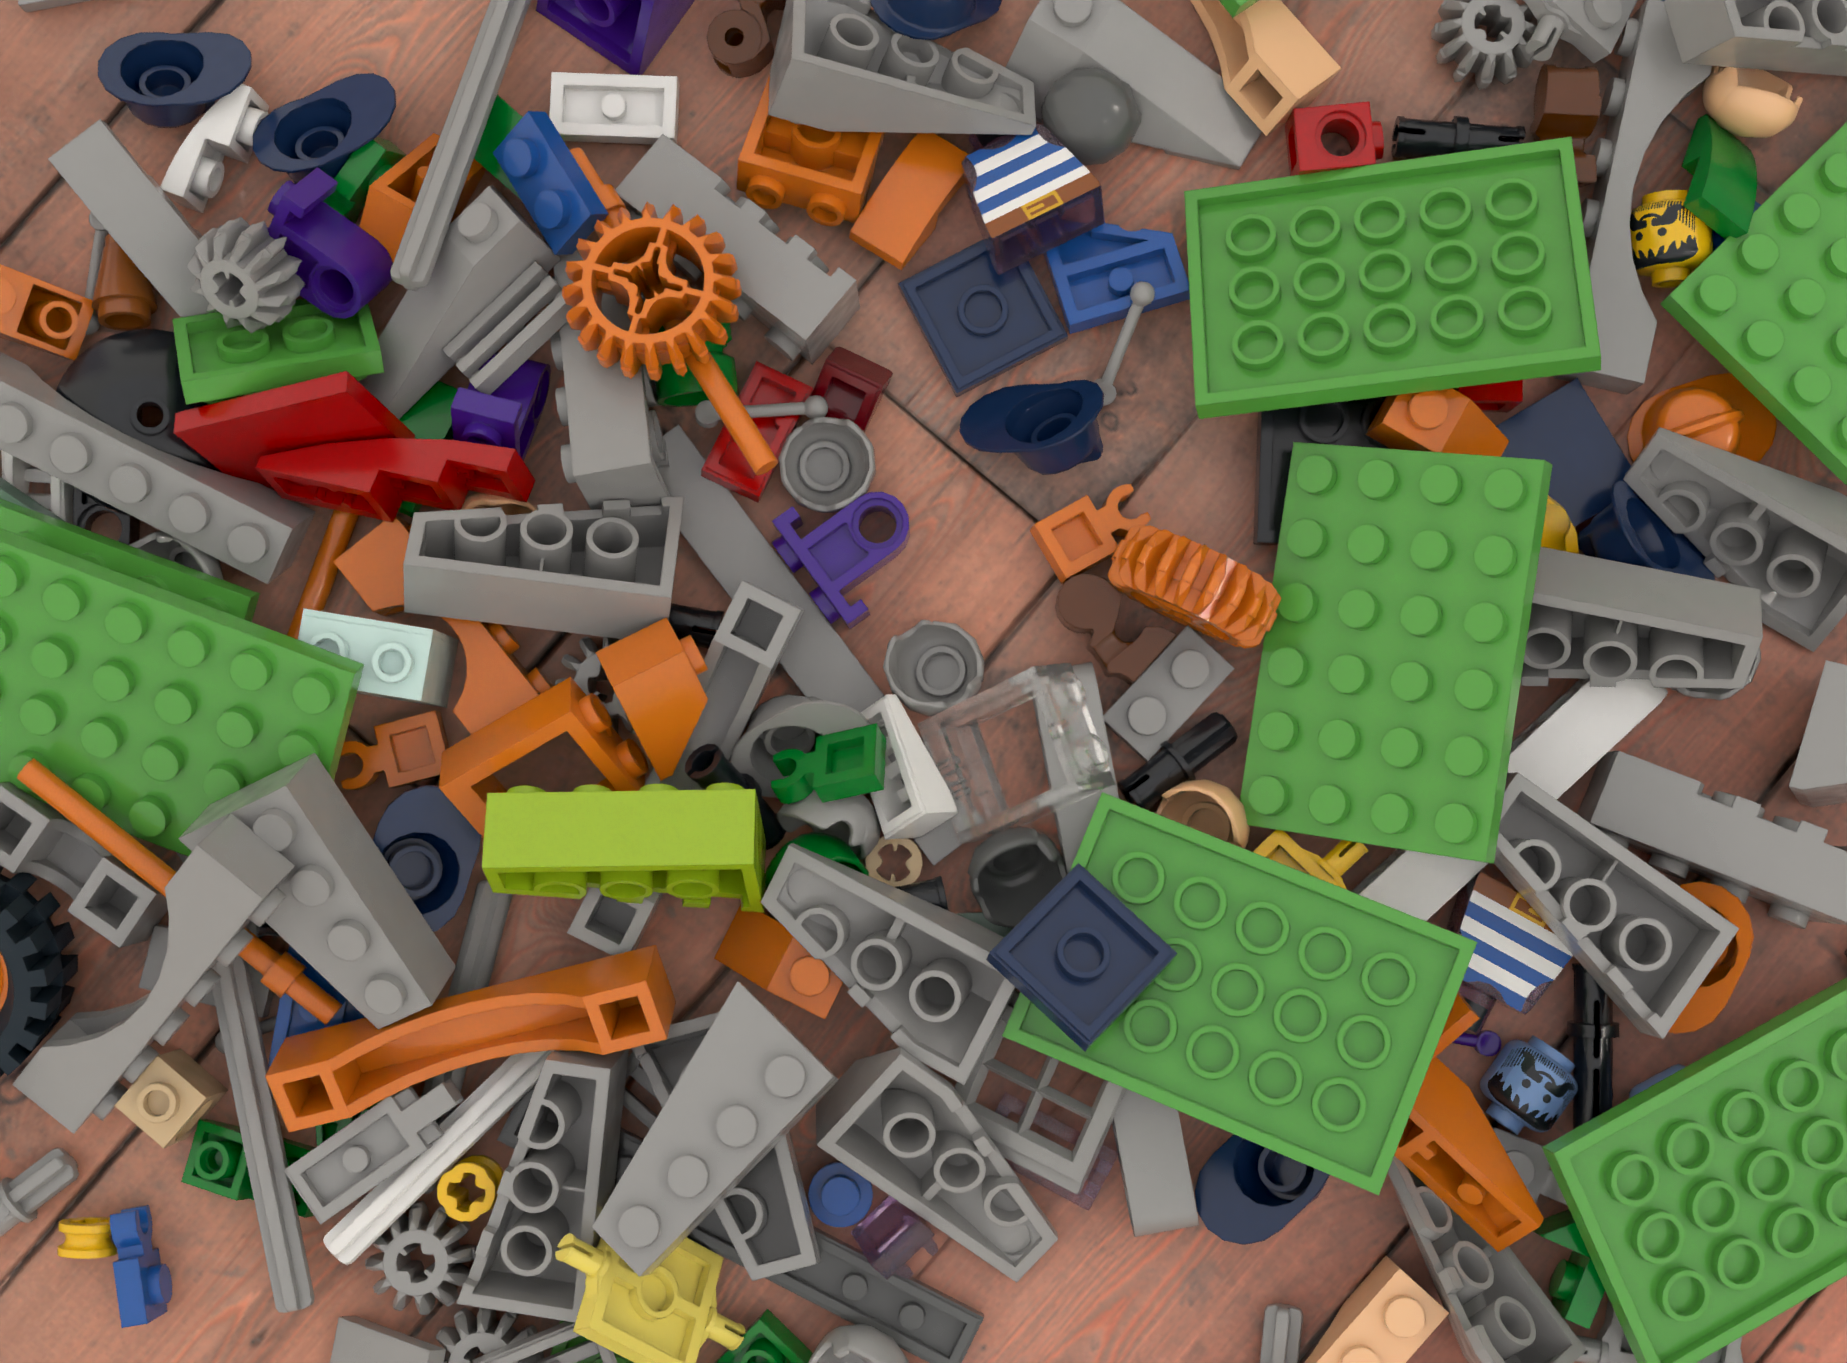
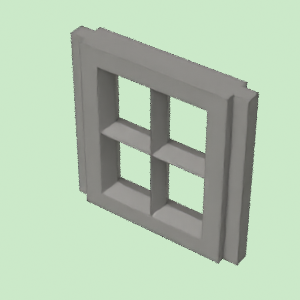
M1016 990L965 1085L957 1082L954 1088L1004 1158L1078 1195L1088 1179L1127 1089L1104 1080L1093 1106L1090 1107L1048 1086L1059 1060L1047 1056L1036 1080L994 1059L1003 1039V1032L1020 993ZM989 1070L1032 1091L1018 1123L975 1102ZM1043 1097L1087 1119L1073 1151L1030 1130Z

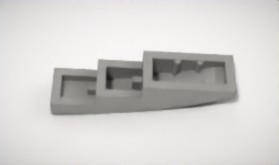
M99 119L49 157L48 160L180 317L207 314L205 312L208 301L204 295L190 290L197 277L186 267L192 259V255L196 252L195 246L200 243L201 233L189 224L154 178L146 174L107 123Z

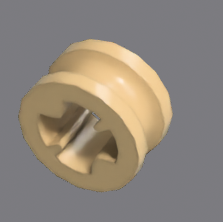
M883 836L879 838L878 844L865 859L869 876L893 887L914 883L920 876L923 866L922 853L916 843L909 838L885 839ZM888 844H893V851H897L898 844L903 845L912 855L905 863L910 873L900 881H896L895 874L891 875L890 880H886L877 870L883 863L882 857L878 853Z

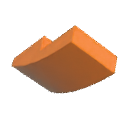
M917 133L867 202L850 230L849 239L902 270L935 230L938 214L972 174L974 165L966 157L969 154L935 133Z

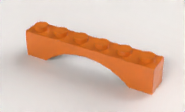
M652 945L437 999L432 1006L379 1030L367 1018H362L286 1037L265 1078L290 1133L350 1118L375 1103L414 1084L485 1060L520 1053L550 1050L584 1051L605 1055L666 1040L676 1000L657 946Z

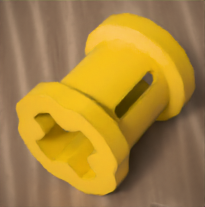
M471 1155L459 1161L453 1169L442 1175L437 1186V1199L449 1217L460 1222L474 1221L481 1214L488 1212L494 1207L498 1196L497 1190L504 1171L494 1159L488 1156ZM471 1174L476 1175V1186L485 1189V1193L473 1202L468 1200L469 1190L459 1186V1183Z

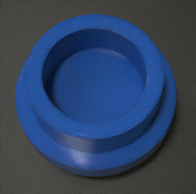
M840 1161L829 1163L814 1175L810 1183L808 1192L810 1207L816 1217L829 1226H852L862 1220L871 1207L873 1199L872 1184Z

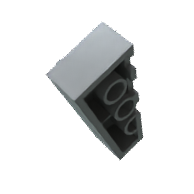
M1847 0L1663 1L1683 64L1847 76Z
M664 134L658 138L615 189L629 211L632 220L642 218V209L646 202L654 205L658 218L662 219L668 209L674 204L681 209L683 224L698 214L705 221L707 227L705 235L716 231L720 233L726 245L722 253L733 254L738 267L737 271L731 276L739 279L742 288V295L731 301L738 308V318L745 321L750 314L753 315L769 329L764 338L791 361L800 354L813 365L860 309L856 279L840 267L837 268L831 277L826 273L829 269L817 256L818 253L815 248L796 234L794 237H789L786 242L777 237L776 234L780 229L766 211L749 198L746 199L742 196L735 203L727 196L731 189L721 177ZM675 254L674 265L689 278L697 281L702 272L691 261Z
M1621 751L1607 752L1598 761L1577 814L1624 848L1628 849V846L1651 855L1648 865L1654 869L1680 879H1685L1688 871L1711 880L1710 883L1723 886L1738 897L1742 904H1745L1748 896L1771 905L1767 913L1768 916L1800 929H1805L1808 921L1847 925V846H1832L1824 843L1828 833L1827 829L1803 820L1798 822L1781 816H1774L1773 822L1762 818L1765 809L1761 807V804L1721 791H1714L1711 797L1702 793L1704 788L1702 782Z
M316 753L210 804L178 838L186 847L193 851L205 837L232 813L248 826L255 835L293 863L295 867L278 887L287 897L266 923L378 1030L432 1006L456 968Z
M1518 772L1507 773L1494 864L1640 1033L1663 1039L1739 928Z
M737 981L592 1228L639 1277L651 1274L839 1079L743 984Z
M629 1049L605 1055L584 1051L554 1050L545 1059L517 1136L516 1147L510 1163L503 1173L497 1190L496 1202L488 1224L482 1231L474 1253L476 1256L468 1278L462 1286L456 1304L576 1322L586 1288V1275L580 1270L558 1261L555 1257V1252L562 1250L557 1246L568 1233L575 1235L576 1238L595 1248L599 1244L601 1237L592 1226L615 1188Z

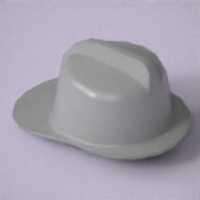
M788 694L773 697L762 703L753 712L748 722L746 733L734 746L730 761L740 773H747L757 781L762 789V796L777 798L771 788V781L784 779L788 776L783 777L773 762L774 754L785 749H799L804 753L814 752L817 736L871 724L862 713L845 704L825 701L813 696L804 697Z

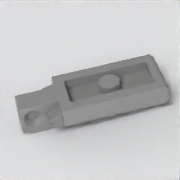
M450 1078L421 1098H419L413 1087L410 1086L399 1094L395 1093L382 1100L283 1171L321 1225L433 1146L432 1142L444 1134L435 1120L465 1099Z

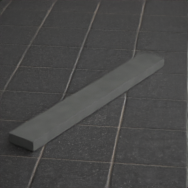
M535 1086L514 1105L497 1139L513 1149L516 1147L517 1136ZM622 1127L620 1129L615 1187L644 1140ZM713 1209L687 1238L744 1267L717 1212ZM814 1227L822 1262L766 1277L771 1282L853 1324H866L893 1337L900 1348L929 1363H962L984 1319V1314L816 1227Z

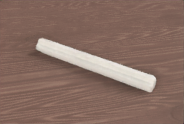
M554 1050L511 1055L439 1125L444 1134L432 1142L433 1146L379 1183L325 1235L323 1242L331 1254L345 1265L352 1264L536 1085L545 1059Z

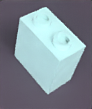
M303 608L298 640L364 664L357 691L358 694L447 708L458 639L434 629Z

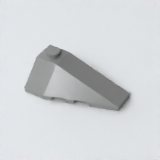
M786 0L770 69L768 115L785 119L795 124H804L834 132L1032 135L1036 127L1034 82L969 48H960L952 52L931 40L913 39L896 33L880 21L875 11L871 9L870 0Z
M1040 0L1029 17L1006 65L1007 69L1034 82L1036 121L1043 124L1041 106L1047 92L1056 80L1074 69L1101 68L1130 85L1137 110L1142 114L1141 124L1132 143L1163 149L1169 155L1239 170L1262 133L1257 125L1225 91L1222 76L1120 0Z
M493 185L488 186L449 225L428 285L419 288L417 291L407 290L380 335L378 342L381 349L384 373L368 375L366 378L358 381L398 419L456 364L442 350L535 261L548 273L561 260L558 255H554L550 246Z
M1661 427L1657 429L1626 472L1623 480L1674 533L1684 534L1705 556L1704 565L1717 578L1723 575L1731 584L1761 590L1763 624L1814 652L1847 613V496Z
M794 843L789 844L761 903L814 959H821L849 988L847 993L862 1008L866 1006L892 1033L890 1038L900 1048L922 1063L965 1085L1017 989L986 960L989 952L1004 937L976 922Z
M899 1047L856 1060L816 1104V1144L818 1147L1016 1283L1058 1240V1234L1053 1225L953 1085Z
M1394 1156L1388 1170L1389 1177L1441 1303L1449 1312L1447 1315L1466 1360L1469 1363H1574L1587 1351L1508 1246L1497 1252Z

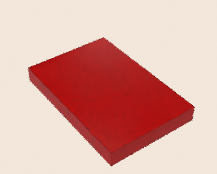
M348 371L175 413L174 434L222 473L258 482L268 488L271 485L255 468L260 456L325 443L383 438L415 439V434Z

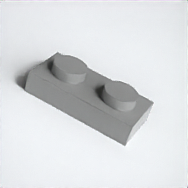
M1187 625L1103 715L1105 724L1145 762H1148L1161 748L1160 744L1169 740L1235 668Z

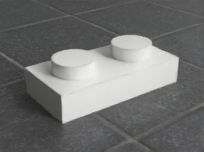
M552 72L549 118L563 141L654 144L664 134L677 144L680 83L677 76Z

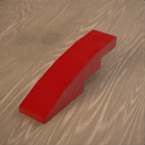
M383 438L325 443L260 456L255 467L283 499L392 523L402 501L445 510H461L469 491L501 496L527 503L536 481L516 449L445 439Z

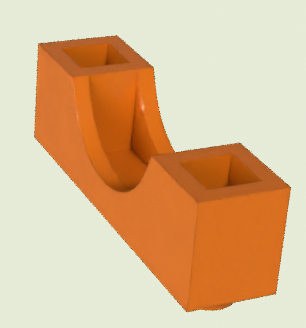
M397 515L393 523L383 521L333 561L373 612L385 617L404 612L403 564L411 525ZM441 617L455 631L465 652L467 665L466 681L463 692L453 709V713L470 734L477 732L553 687V684L539 668L535 667L528 673L513 653L521 646L505 625Z

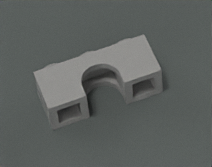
M10 782L0 783V865L13 874L24 872L39 876L62 889L74 900L67 911L119 948L147 941L153 933L154 926L160 923L168 911L166 897L51 805L35 799Z

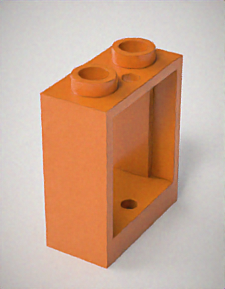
M570 676L442 751L439 789L484 839L487 793H507V790L493 773L565 731L571 735L606 777L595 785L605 786L612 791H639L641 787L645 786V773L648 772L649 768L639 746L630 738L623 741L613 729L610 715L599 697L594 693L586 696Z

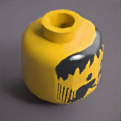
M1664 190L1647 194L1641 198V205L1631 210L1630 232L1633 261L1637 274L1651 277L1653 287H1677L1713 252L1712 229L1683 206L1688 193L1687 190Z

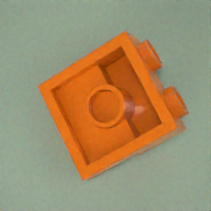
M769 75L738 158L736 190L746 192L747 198L764 209H776L782 203L806 209L808 216L813 221L824 226H838L843 220L855 223L862 212L872 183L876 159L886 132L826 131L768 115Z

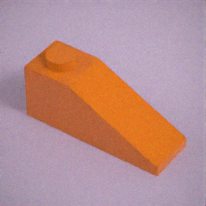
M1435 1057L1429 1065L1394 1156L1497 1252H1500L1539 1228L1544 1217L1470 1088L1443 1062Z

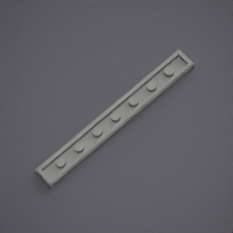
M679 424L663 435V440L666 441L670 467L659 468L658 470L670 495L684 496L680 532L729 597L733 599L741 581H748L805 610L779 661L804 696H813L825 701L845 704L860 713L884 697V694L729 490L701 476V469L706 460ZM886 727L881 729L884 736L887 737L888 733ZM894 753L888 756L891 763L896 760ZM936 763V767L951 792L958 814L927 834L913 838L933 866L984 828Z

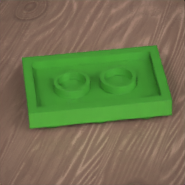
M298 299L292 306V311L280 322L275 321L272 325H267L264 329H258L253 333L245 329L242 324L227 329L223 315L220 312L172 319L180 379L186 405L199 402L213 404L233 399L237 396L254 394L348 371L357 381L366 378L368 375L384 373L381 349L369 304H366L354 316L343 319L324 313L306 299Z

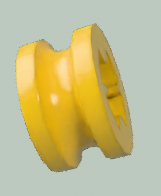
M78 1217L59 1221L58 1230L65 1234V1241L57 1246L58 1256L74 1259H91L118 1254L115 1244L111 1241L110 1218Z

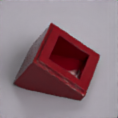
M836 347L826 358L811 396L818 395L827 401L828 412L824 417L849 419L857 424L865 433L893 373L889 369L845 348Z

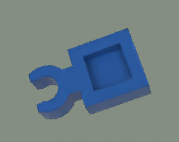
M149 1205L122 1209L121 1213L110 1215L111 1235L118 1252V1260L113 1262V1270L122 1328L148 1324L168 1312L166 1303H169L172 1297L170 1270L166 1264H161L159 1248L152 1249V1217Z

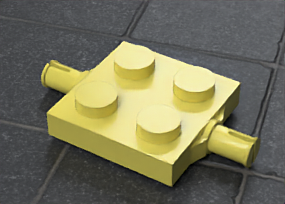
M571 1233L565 1235L559 1242L557 1247L562 1250L555 1252L556 1259L580 1270L586 1275V1288L573 1332L634 1363H696L699 1350L707 1338L725 1346L730 1351L737 1349L741 1345L744 1337L739 1335L745 1334V1327L741 1323H736L717 1313L716 1285L724 1257L686 1237L651 1274L639 1277L602 1238H600L596 1248L576 1238Z

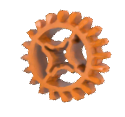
M646 202L642 209V218L632 220L629 211L620 207L617 213L620 225L611 229L607 223L597 220L594 226L599 237L597 242L578 238L576 247L584 260L566 261L565 271L568 278L574 282L563 286L562 297L565 303L572 306L566 314L567 321L571 329L581 330L578 336L581 347L588 352L598 349L597 359L600 365L607 369L620 360V368L623 375L632 379L637 374L641 365L645 364L650 379L658 382L662 375V365L672 363L676 374L684 377L687 372L684 358L693 354L697 361L707 364L710 354L705 342L710 341L715 344L725 345L728 335L721 323H733L738 320V308L731 302L742 295L739 279L731 277L738 269L735 257L730 253H722L726 245L720 233L716 231L705 235L707 227L704 219L699 217L698 214L683 224L681 209L674 204L668 209L662 219L658 218L654 205ZM645 253L638 261L624 264L628 259ZM675 254L688 259L704 275L703 291L690 288L688 280L675 276L676 268L673 262ZM661 281L664 291L660 295L654 291L655 297L645 299V302H643L641 292L646 289L651 294L650 286L659 285ZM603 293L615 296L617 303L629 307L627 314L631 324L628 331L617 327L602 314L601 302ZM675 319L684 320L677 326L658 333L659 329L666 322Z
M1151 525L1131 526L1124 540H1120L1111 558L1113 563L1107 576L1118 591L1126 594L1129 599L1144 605L1145 608L1184 627L1188 625L1201 635H1206L1221 643L1226 642L1234 647H1242L1244 649L1254 648L1260 645L1265 633L1270 632L1278 615L1275 612L1282 598L1273 584L1264 580L1262 575L1252 572L1246 565L1237 563L1225 554L1218 553L1206 545L1196 543L1185 536L1181 537L1173 534L1166 529L1160 530Z

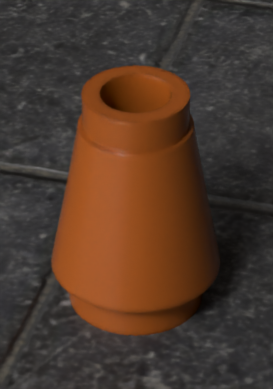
M108 234L105 236V247L103 248L92 308L98 312V322L106 328L120 331L147 328L151 324V315L158 309L153 285L113 237Z

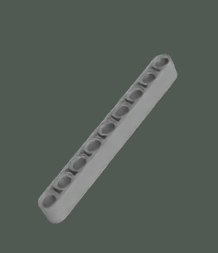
M1092 662L1029 673L1031 694L1059 844L1068 873L1101 793L1104 792L1119 798L1100 694ZM1127 1089L1114 1116L1112 1126L1134 1237L1198 1226L1196 1202L1178 1110Z

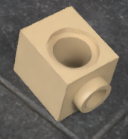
M182 1049L157 1055L114 1106L162 1148H166L187 1139L196 1129L199 1119H204L228 1089Z

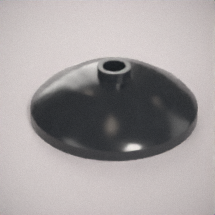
M137 329L111 335L96 342L81 353L62 376L56 392L91 416L158 450L193 464L221 472L174 434L175 413L208 405L204 402L186 405L180 379L174 332L159 329ZM148 406L158 408L163 413L162 422L156 427L143 426L137 419L141 409ZM82 491L89 498H91L93 501L100 504L101 506L109 510H112L116 513L133 517Z

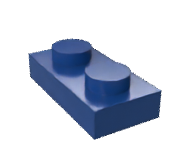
M528 111L494 150L493 154L554 255L573 254L577 250L578 238L587 239L595 230L596 221H603L608 216V212L547 113Z

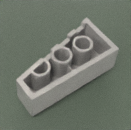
M578 250L573 254L558 255L561 260L554 266L555 276L552 278L562 289L563 286L574 283L568 278L565 271L566 261L584 260ZM641 292V296H642L643 302H645V297H644L643 293ZM603 293L601 302L602 314L617 327L628 331L631 324L627 314L629 307L617 303L615 296ZM566 322L560 328V331H557L550 338L556 368L564 372L565 387L556 388L555 397L561 424L569 426L570 444L561 445L560 450L566 481L569 484L577 483L591 510L602 509L603 501L629 499L630 507L660 505L661 497H673V495H670L658 470L659 468L670 466L666 441L662 437L657 413L655 410H649V407L659 406L655 380L650 379L645 364L641 365L637 374L632 379L623 375L620 368V360L608 369L603 367L597 359L598 349L590 352L585 351L578 341L581 330L571 329L569 323Z
M684 496L661 497L660 505L630 507L629 499L603 501L602 509L564 511L563 503L537 505V510L529 514L505 515L501 507L414 512L403 564L404 612L623 639L666 617L669 621Z
M1540 547L1521 686H1548L1549 678L1590 679V687H1616V682L1625 679H1650L1654 688L1744 689L1763 639L1761 590Z
M719 1012L671 1024L666 1040L631 1048L636 1058L640 1061L662 1108ZM789 1131L714 1208L752 1281L822 1262Z

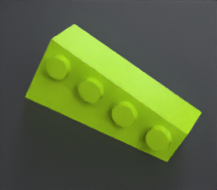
M715 783L709 785L706 790H678L676 787L667 784H648L641 787L639 791H612L605 786L590 784L578 786L573 792H546L535 786L522 785L508 789L507 793H487L482 870L493 893L581 899L586 895L587 887L599 888L602 895L617 899V902L642 904L644 898L649 897L653 892L669 893L674 897L682 898V907L709 909L711 897L741 899V911L764 913V905L761 903V900L765 894L766 839L756 789H744L742 786L734 783Z

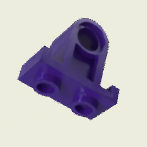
M317 167L295 184L289 180L278 189L268 207V212L273 215L268 232L273 239L287 237L284 246L287 255L302 260L298 271L295 273L305 283L300 291V296L324 313L335 318L345 319L354 316L392 281L390 270L393 262L386 248L377 239L323 202L335 192L339 182Z
M497 351V352H496L491 358H489L479 369L481 370V369H482L491 359H493L499 352ZM527 359L491 395L479 392L471 383H469L467 389L458 387L450 407L454 440L516 449L524 461L546 403L551 376L550 365Z
M869 492L854 500L801 539L795 530L802 526L803 522L792 506L772 521L781 536L771 543L793 573L804 566L818 585L809 595L829 623L832 624L839 618H842L848 628L852 629L867 618L870 612L861 599L850 606L843 596L896 558L906 548L910 537L909 516L904 505L895 496L884 492ZM883 512L889 514L894 519L896 530L889 540L883 543H873L867 541L861 535L860 526L862 521L871 513Z

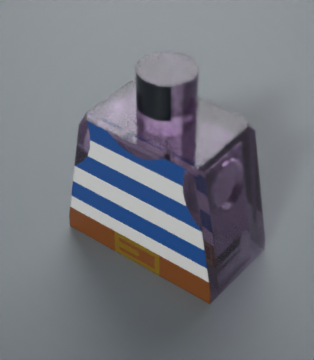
M1036 124L1032 135L970 134L969 143L975 152L965 156L961 162L965 189L991 262L998 275L1105 223L1101 184L1043 124Z
M1479 871L1458 891L1446 930L1477 942L1458 992L1480 1017L1478 1021L1468 1028V1030L1479 1035L1496 1002L1512 1011L1526 1015L1569 962L1573 954L1523 896L1512 888Z

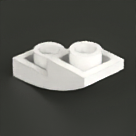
M241 84L232 93L220 98L193 127L180 146L162 181L161 189L179 205L203 213L208 198H213L222 185L224 178V164L222 161L224 156L248 164L253 151V134L259 123L269 115V105L252 87Z

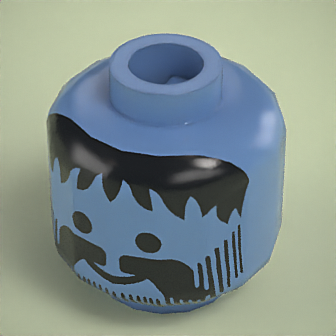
M1534 1035L1531 1036L1527 1043L1518 1039L1510 1040L1505 1044L1479 1082L1482 1093L1492 1102L1485 1113L1515 1135H1518L1524 1126L1535 1132L1550 1130L1577 1093L1578 1084L1570 1074L1575 1067L1574 1063Z

